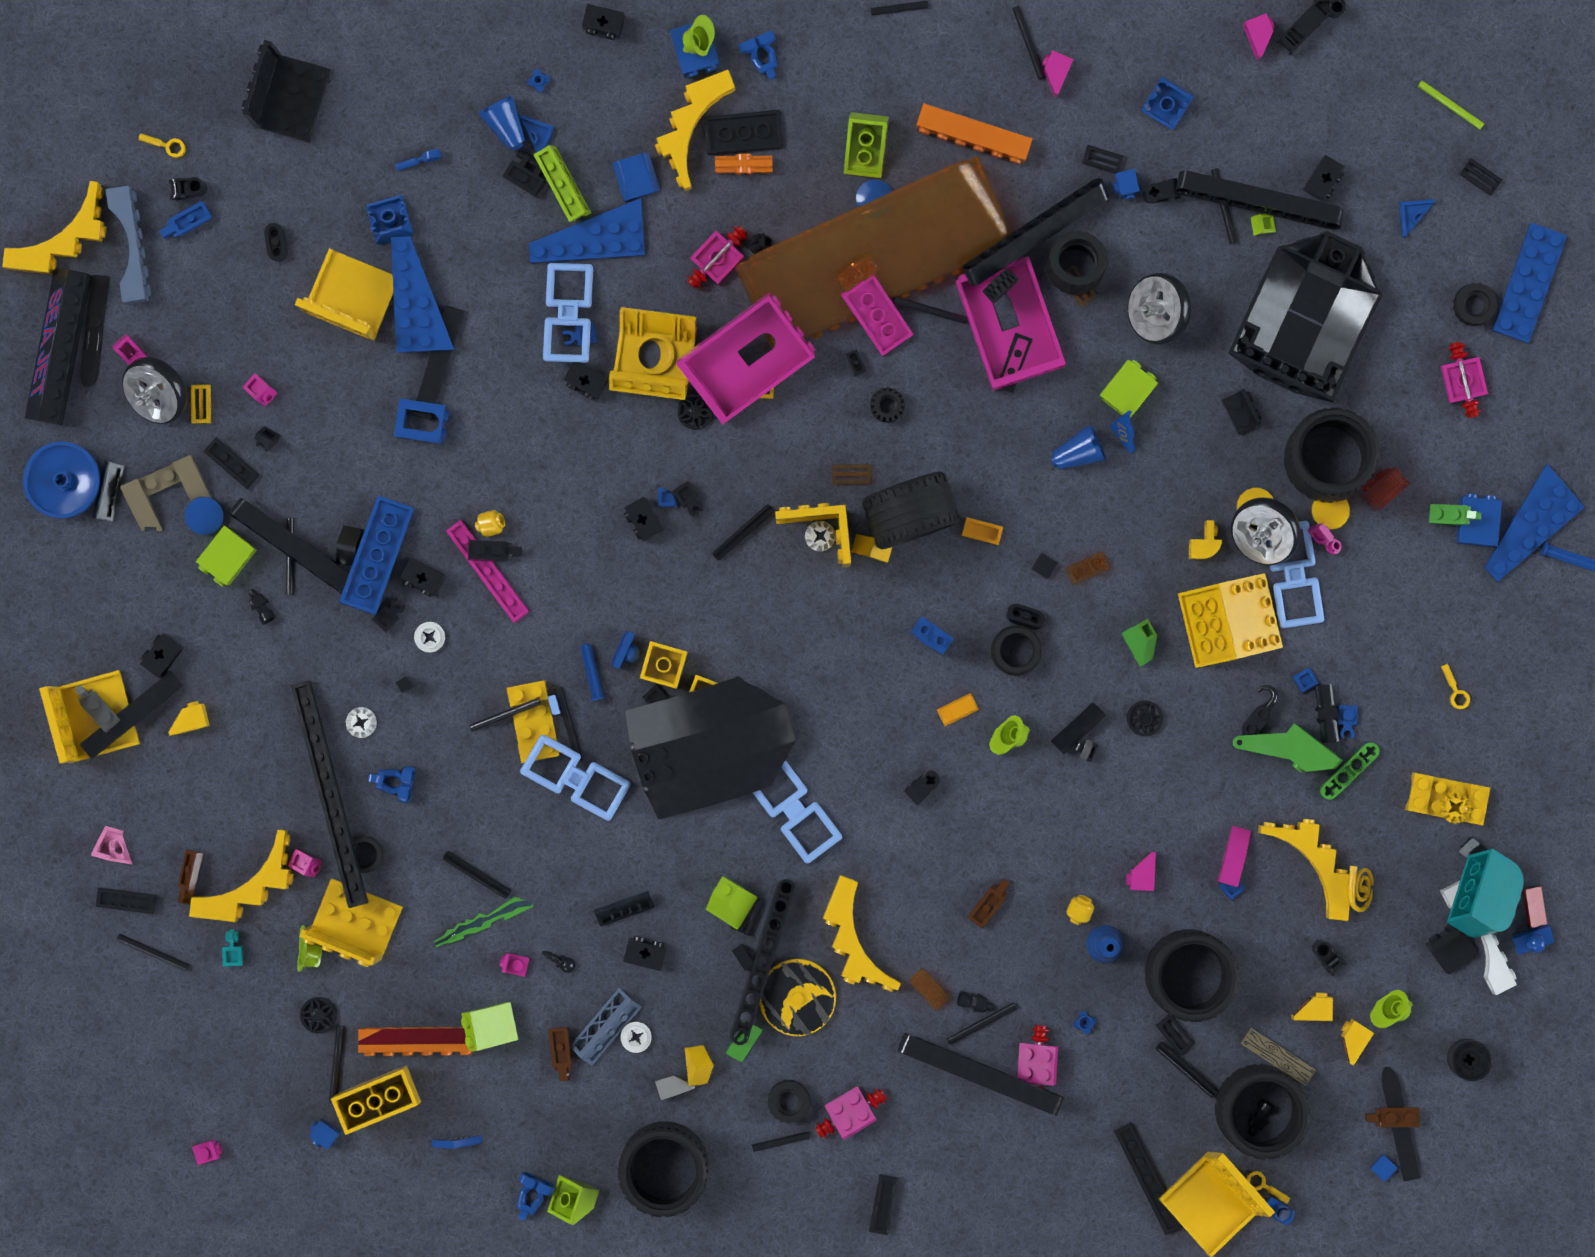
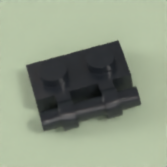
M519 150L516 157L521 159L520 163L518 164L512 160L502 177L536 197L545 183V180L539 177L543 172L537 160L530 153H524ZM527 164L536 168L534 173L525 168Z

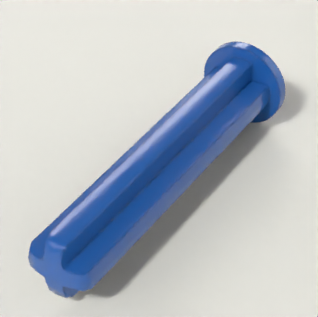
M1544 542L1540 556H1549L1595 571L1594 559Z
M591 644L581 645L580 650L592 695L591 702L604 699L606 696H603Z

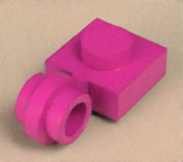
M1323 523L1313 525L1307 530L1318 545H1325L1328 553L1334 555L1340 552L1342 548L1340 541L1333 539L1334 536Z

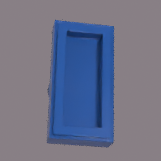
M627 630L624 632L610 663L611 666L620 669L623 660L633 663L639 659L640 649L635 644H631L634 633Z
M1549 924L1512 936L1517 955L1529 951L1540 953L1546 945L1554 943Z

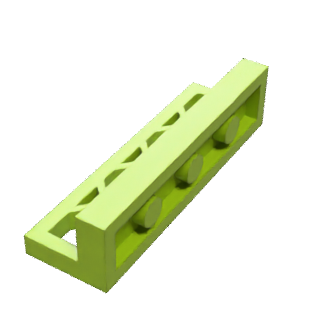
M549 145L533 154L568 221L573 222L581 216L592 214L556 146Z

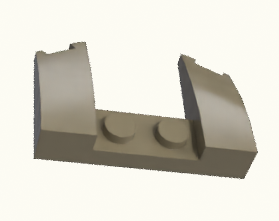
M192 455L177 460L173 464L143 478L135 479L120 486L142 531H145V527H156V531H163L148 498L151 495L182 482L190 501L198 497L211 498Z

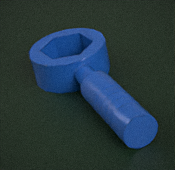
M440 149L424 152L422 157H415L397 163L395 167L397 171L418 165L422 161L428 163L442 158Z

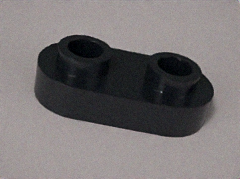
M270 223L264 230L267 254L273 261L281 262L287 256L284 229L277 223ZM274 230L278 231L276 237H273L271 234ZM276 249L281 250V254L278 256L274 254Z
M1021 604L1010 605L1006 613L1007 619L1011 623L1025 626L1032 630L1040 629L1045 621V616L1041 611Z

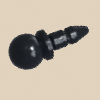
M542 951V954L548 960L550 959L556 963V967H560L563 972L570 973L574 970L575 962L573 959L565 958L564 955L559 957L549 951Z

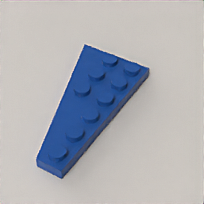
M641 198L529 243L530 263L645 256Z
M391 237L396 352L454 350L411 237Z
M1548 464L1544 466L1541 474L1484 567L1496 582L1502 579L1585 508Z

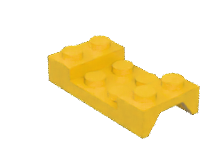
M545 680L507 688L511 708L538 697L541 700V705L513 715L521 763H525L541 735H546L557 741ZM544 744L535 761L560 756V752Z
M1412 772V785L1405 810L1443 818L1440 812V804L1443 798L1453 792L1461 793L1471 803L1470 816L1463 822L1478 825L1484 824L1490 793L1489 787ZM1450 801L1452 809L1448 813L1456 811L1461 815L1459 807L1462 802L1455 804Z

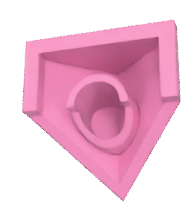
M105 826L91 856L108 861L132 864L123 838L124 831Z

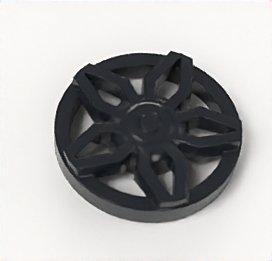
M699 394L686 396L685 400L680 401L677 409L680 422L691 430H699L706 427L713 417L711 409H702L705 403L703 399L701 405L697 404L702 399ZM692 397H698V398L695 400V403H694V404H693L692 401L688 400L689 398H692ZM686 401L690 403L691 406L687 407L684 402ZM682 405H683L684 408H685L686 410H688V411H684V412L681 414L680 411H681V407H682ZM703 411H706L710 414L703 415ZM685 414L689 415L688 418L682 419ZM701 417L708 418V420L703 425H701ZM692 419V423L694 426L686 424L685 421H690ZM697 419L699 420L698 426L695 423Z
M1139 701L1128 710L1127 724L1136 735L1151 736L1161 728L1163 714L1155 703ZM1140 704H1146V705L1143 707V711H1142L1141 708L1136 707V706H1138V705H1140ZM1151 705L1150 711H1146V708ZM1153 707L1156 708V710L1159 713V716L1156 714H1151L1153 712ZM1133 709L1139 710L1140 713L1137 715ZM1131 712L1134 717H1137L1136 719H1133L1132 722H1130ZM1153 717H1156V718H1158L1159 720H1158V721H1153ZM1135 721L1139 723L1137 726L1132 727ZM1151 723H1159L1156 729L1152 731ZM1142 725V730L1144 733H1140L1135 729L1140 728ZM1145 726H1149V733L1145 730Z
M324 997L309 999L302 1006L300 1012L303 1026L312 1033L328 1031L335 1024L337 1018L335 1006ZM318 1000L326 1002L327 1005H324L321 1008V1004ZM314 1001L318 1006L317 1008H314ZM311 1002L312 1010L304 1011L306 1006ZM327 1007H331L328 1012L324 1010ZM331 1011H333V1020H332V1021H331V1019H330L328 1016H326V1015H329V1014L331 1013ZM310 1013V1017L304 1016V1014ZM304 1019H312L310 1022V1027L306 1024ZM326 1019L330 1025L324 1023L323 1021ZM313 1022L317 1023L314 1029H312ZM320 1023H321L323 1026L327 1027V1028L322 1029V1030H317V1029L319 1028V1026H320Z

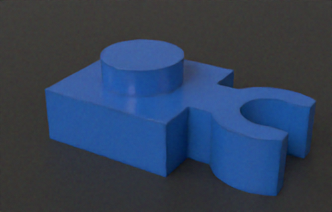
M591 324L590 344H596L598 342L595 324ZM576 326V332L574 333L569 330L563 332V335L571 336L570 341L564 342L566 346L572 345L575 341H578V346H582L583 326Z
M1338 705L1337 724L1343 725L1339 736L1344 738V732L1349 731L1350 738H1354L1355 732L1352 729V725H1357L1358 706Z

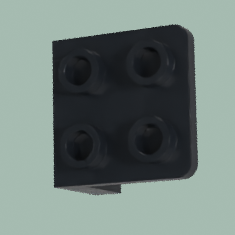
M1448 924L1440 934L1432 935L1425 945L1444 972L1451 974L1474 958L1478 951L1466 934Z

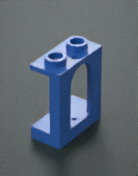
M400 398L394 437L441 445V442L446 439L447 430L444 429V424L449 420L450 411L447 410L445 405ZM408 410L435 414L439 419L438 428L432 432L405 428Z
M924 617L918 620L909 633L939 655L944 654L954 639Z

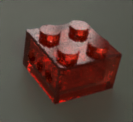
M1396 467L1382 469L1376 474V480L1373 479L1367 482L1361 488L1363 492L1360 493V496L1374 512L1382 509L1410 485L1409 481Z

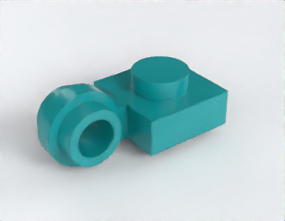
M230 929L225 933L226 943H229L230 946L222 947L223 966L244 965L243 946H235V942H239V931Z

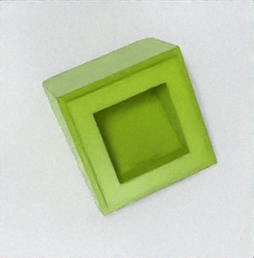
M1258 214L1251 217L1254 236L1276 232L1273 216Z

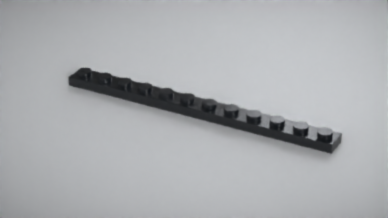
M307 680L291 685L347 905L348 908H353L369 902L311 681Z

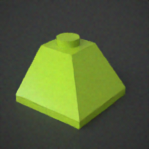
M722 876L712 892L706 910L738 930L758 897L729 878Z
M559 1175L547 1212L574 1225L594 1209L600 1190L589 1184Z

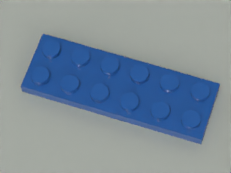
M1534 223L1529 224L1492 331L1527 344L1529 343L1567 235Z
M377 496L340 597V604L376 616L412 517L413 507Z

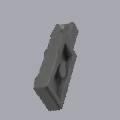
M81 685L75 689L82 697L78 700L81 703L80 705L104 732L107 733L121 720L92 689L87 691Z

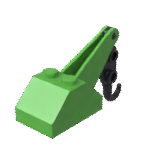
M1270 685L1260 686L1257 692L1268 690L1271 693V698L1258 706L1242 726V735L1234 738L1233 746L1236 749L1289 759L1294 762L1292 766L1299 772L1336 769L1343 760L1295 723L1287 733L1258 735L1270 720L1274 705L1278 700V693L1274 687Z

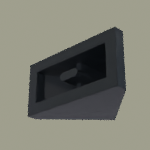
M343 525L336 546V563L352 566L359 548L362 529Z

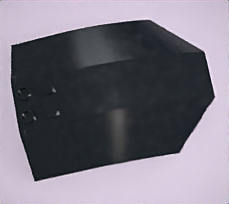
M1328 231L1313 237L1297 240L1292 244L1279 246L1257 288L1228 354L1255 375L1296 394L1333 403L1365 330L1383 296L1375 283L1371 267L1366 262L1363 248ZM1288 309H1291V310H1293V311H1295V312H1297V313H1300V314H1302V315H1304V316H1306V317H1308V318H1310V319H1312V320H1314V321H1317V322L1323 324V327L1320 326V325H1318V324H1316V323H1313V322H1311V321H1309V320H1307V319H1305V318H1303V317H1301V316H1299V315H1296V314H1294V313L1288 311Z
M739 676L685 694L625 710L631 752L643 790L658 819L712 806L770 787L797 740L786 703L770 696L757 686L754 687Z

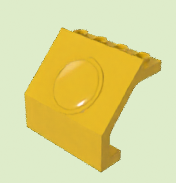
M621 307L614 370L610 371L609 390L685 400L690 382L676 365V362L695 347L698 328L696 327L697 317ZM648 341L656 342L661 350L660 360L653 368L644 367L639 358L641 347Z

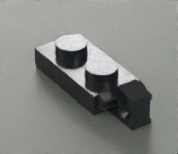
M468 541V560L506 562L507 560H512V557H521L522 547H512L510 542Z

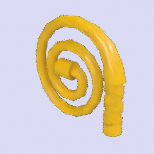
M1350 866L1347 888L1349 904L1355 911L1364 912L1372 901L1373 889L1371 890V885L1373 886L1374 878L1368 868H1362L1357 873L1358 867ZM1358 889L1359 892L1365 893L1364 897L1361 898L1359 896ZM1355 897L1360 902L1366 901L1365 905L1363 907H1358L1355 902Z

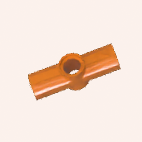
M752 154L715 156V173H735L736 175H740V173H747V175H752V173H772V156H752Z

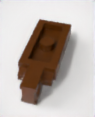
M190 849L185 851L178 887H180L178 902L191 904V897H194L195 887L198 882L203 853Z
M1003 878L998 886L993 884L989 887L967 918L983 929L1006 899L1007 893L1005 890L1010 883Z
M569 1026L550 1028L548 1033L552 1067H554L555 1072L559 1071L560 1081L570 1080L569 1070H573Z
M1379 1107L1375 1109V1113H1365V1121L1376 1122V1127H1420L1419 1107Z

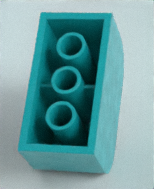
M1494 849L1469 855L1447 923L1473 938L1508 929L1515 917L1516 907L1520 901L1523 888V875L1517 864Z

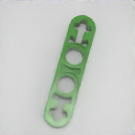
M1371 742L1364 744L1320 787L1321 796L1328 800L1338 796L1378 757L1379 747ZM1367 747H1374L1375 749L1373 750V752L1375 754H1369L1366 757L1368 761L1365 762V760L1361 756H1359V754L1361 753L1362 755H1365L1367 753ZM1354 759L1361 761L1362 765L1358 770H1354L1351 767V762ZM1341 772H1345L1348 776L1345 783H1340L1337 779L1338 774ZM1334 779L1335 783L1341 786L1339 790L1337 787L1332 789V796L1330 794L1325 795V787H1332L1334 783L1331 781Z

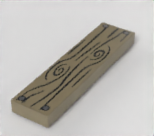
M1251 1027L1240 1043L1305 1086L1316 1071Z

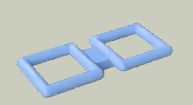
M548 264L546 305L548 307H558V318L547 317L545 319L544 361L581 363L589 361L591 321L588 318H578V308H590L592 305L593 266L591 264ZM555 271L585 272L584 300L554 299ZM552 325L583 326L582 354H551Z
M1308 521L1299 522L1300 528L1303 529L1307 559L1270 565L1272 572L1284 570L1285 582L1273 585L1279 627L1282 629L1324 622L1319 581L1316 577L1306 579L1304 567L1314 566L1316 563L1312 536L1307 531L1310 528ZM1267 540V546H1272V541ZM1312 586L1316 616L1286 620L1281 590Z
M541 735L522 766L520 773L557 794L562 791L565 784L575 789L571 796L573 803L607 821L611 820L630 788L631 782L595 762L589 765L586 772L577 768L576 765L581 758L579 753L546 735ZM544 744L571 758L557 784L530 770ZM595 771L621 785L607 812L580 798Z
M785 760L782 769L798 790L775 808L772 807L760 790L753 792V794L770 817H776L782 811L786 814L789 821L781 827V831L803 861L809 864L840 841L842 834L817 802H813L807 808L802 805L799 798L807 793V788ZM815 811L833 836L808 854L790 829Z

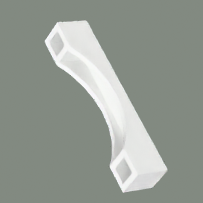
M1460 881L1440 890L1450 909ZM1494 934L1481 936L1486 955L1484 978L1492 994L1498 995L1516 986L1515 979L1517 977L1514 971L1508 968L1506 964L1508 960L1504 952L1499 951L1497 947L1499 942Z

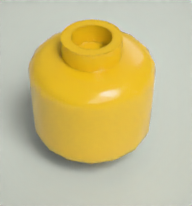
M490 510L478 515L475 527L478 533L481 532L483 536L490 537L502 532L505 527V520L501 513H498L496 510Z
M1078 895V897L1071 899L1066 913L1072 923L1081 925V923L1089 922L1095 907L1090 898Z

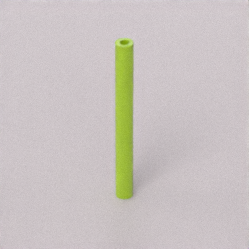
M1421 80L1417 87L1479 130L1483 127L1484 123Z

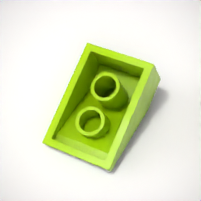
M851 112L848 123L843 174L875 178L882 177L888 116Z

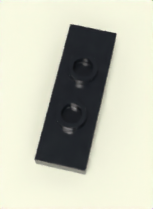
M104 462L93 518L113 522L124 465Z
M99 887L95 907L154 914L156 894Z
M649 891L597 908L594 910V913L601 927L653 909L655 906Z
M879 1174L869 1232L888 1235L899 1177Z

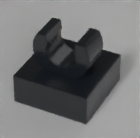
M264 426L255 435L254 439L257 440L256 446L259 447L261 443L266 445L265 451L267 452L279 441L281 435Z
M1086 740L1085 745L1077 742L1074 750L1081 752V759L1092 762L1098 744Z

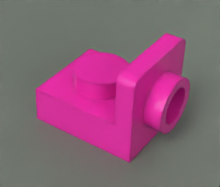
M256 373L242 387L264 407L277 394Z
M295 849L288 867L304 876L315 878L316 874L320 871L323 861L299 849Z
M507 952L505 956L501 957L499 967H502L501 972L503 973L507 972L525 977L530 958Z
M215 1139L192 1146L198 1165L218 1160L221 1157L222 1148L219 1142L216 1143Z

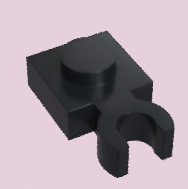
M689 481L672 491L682 507L689 506L688 511L692 517L695 516L692 512L693 507H698L700 511H703L701 504L694 501L698 498V495Z
M398 598L392 600L390 608L384 606L372 618L385 633L399 620L396 614L406 609L405 605L400 609L396 608L395 604L399 601Z

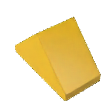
M856 534L852 553L888 563L892 547L881 550L877 548L874 541L875 538Z
M704 1045L686 1047L688 1085L708 1084L714 1065Z

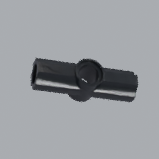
M1332 684L1315 686L1317 702L1315 710L1318 711L1317 722L1320 726L1322 743L1338 742V711L1336 704H1334Z

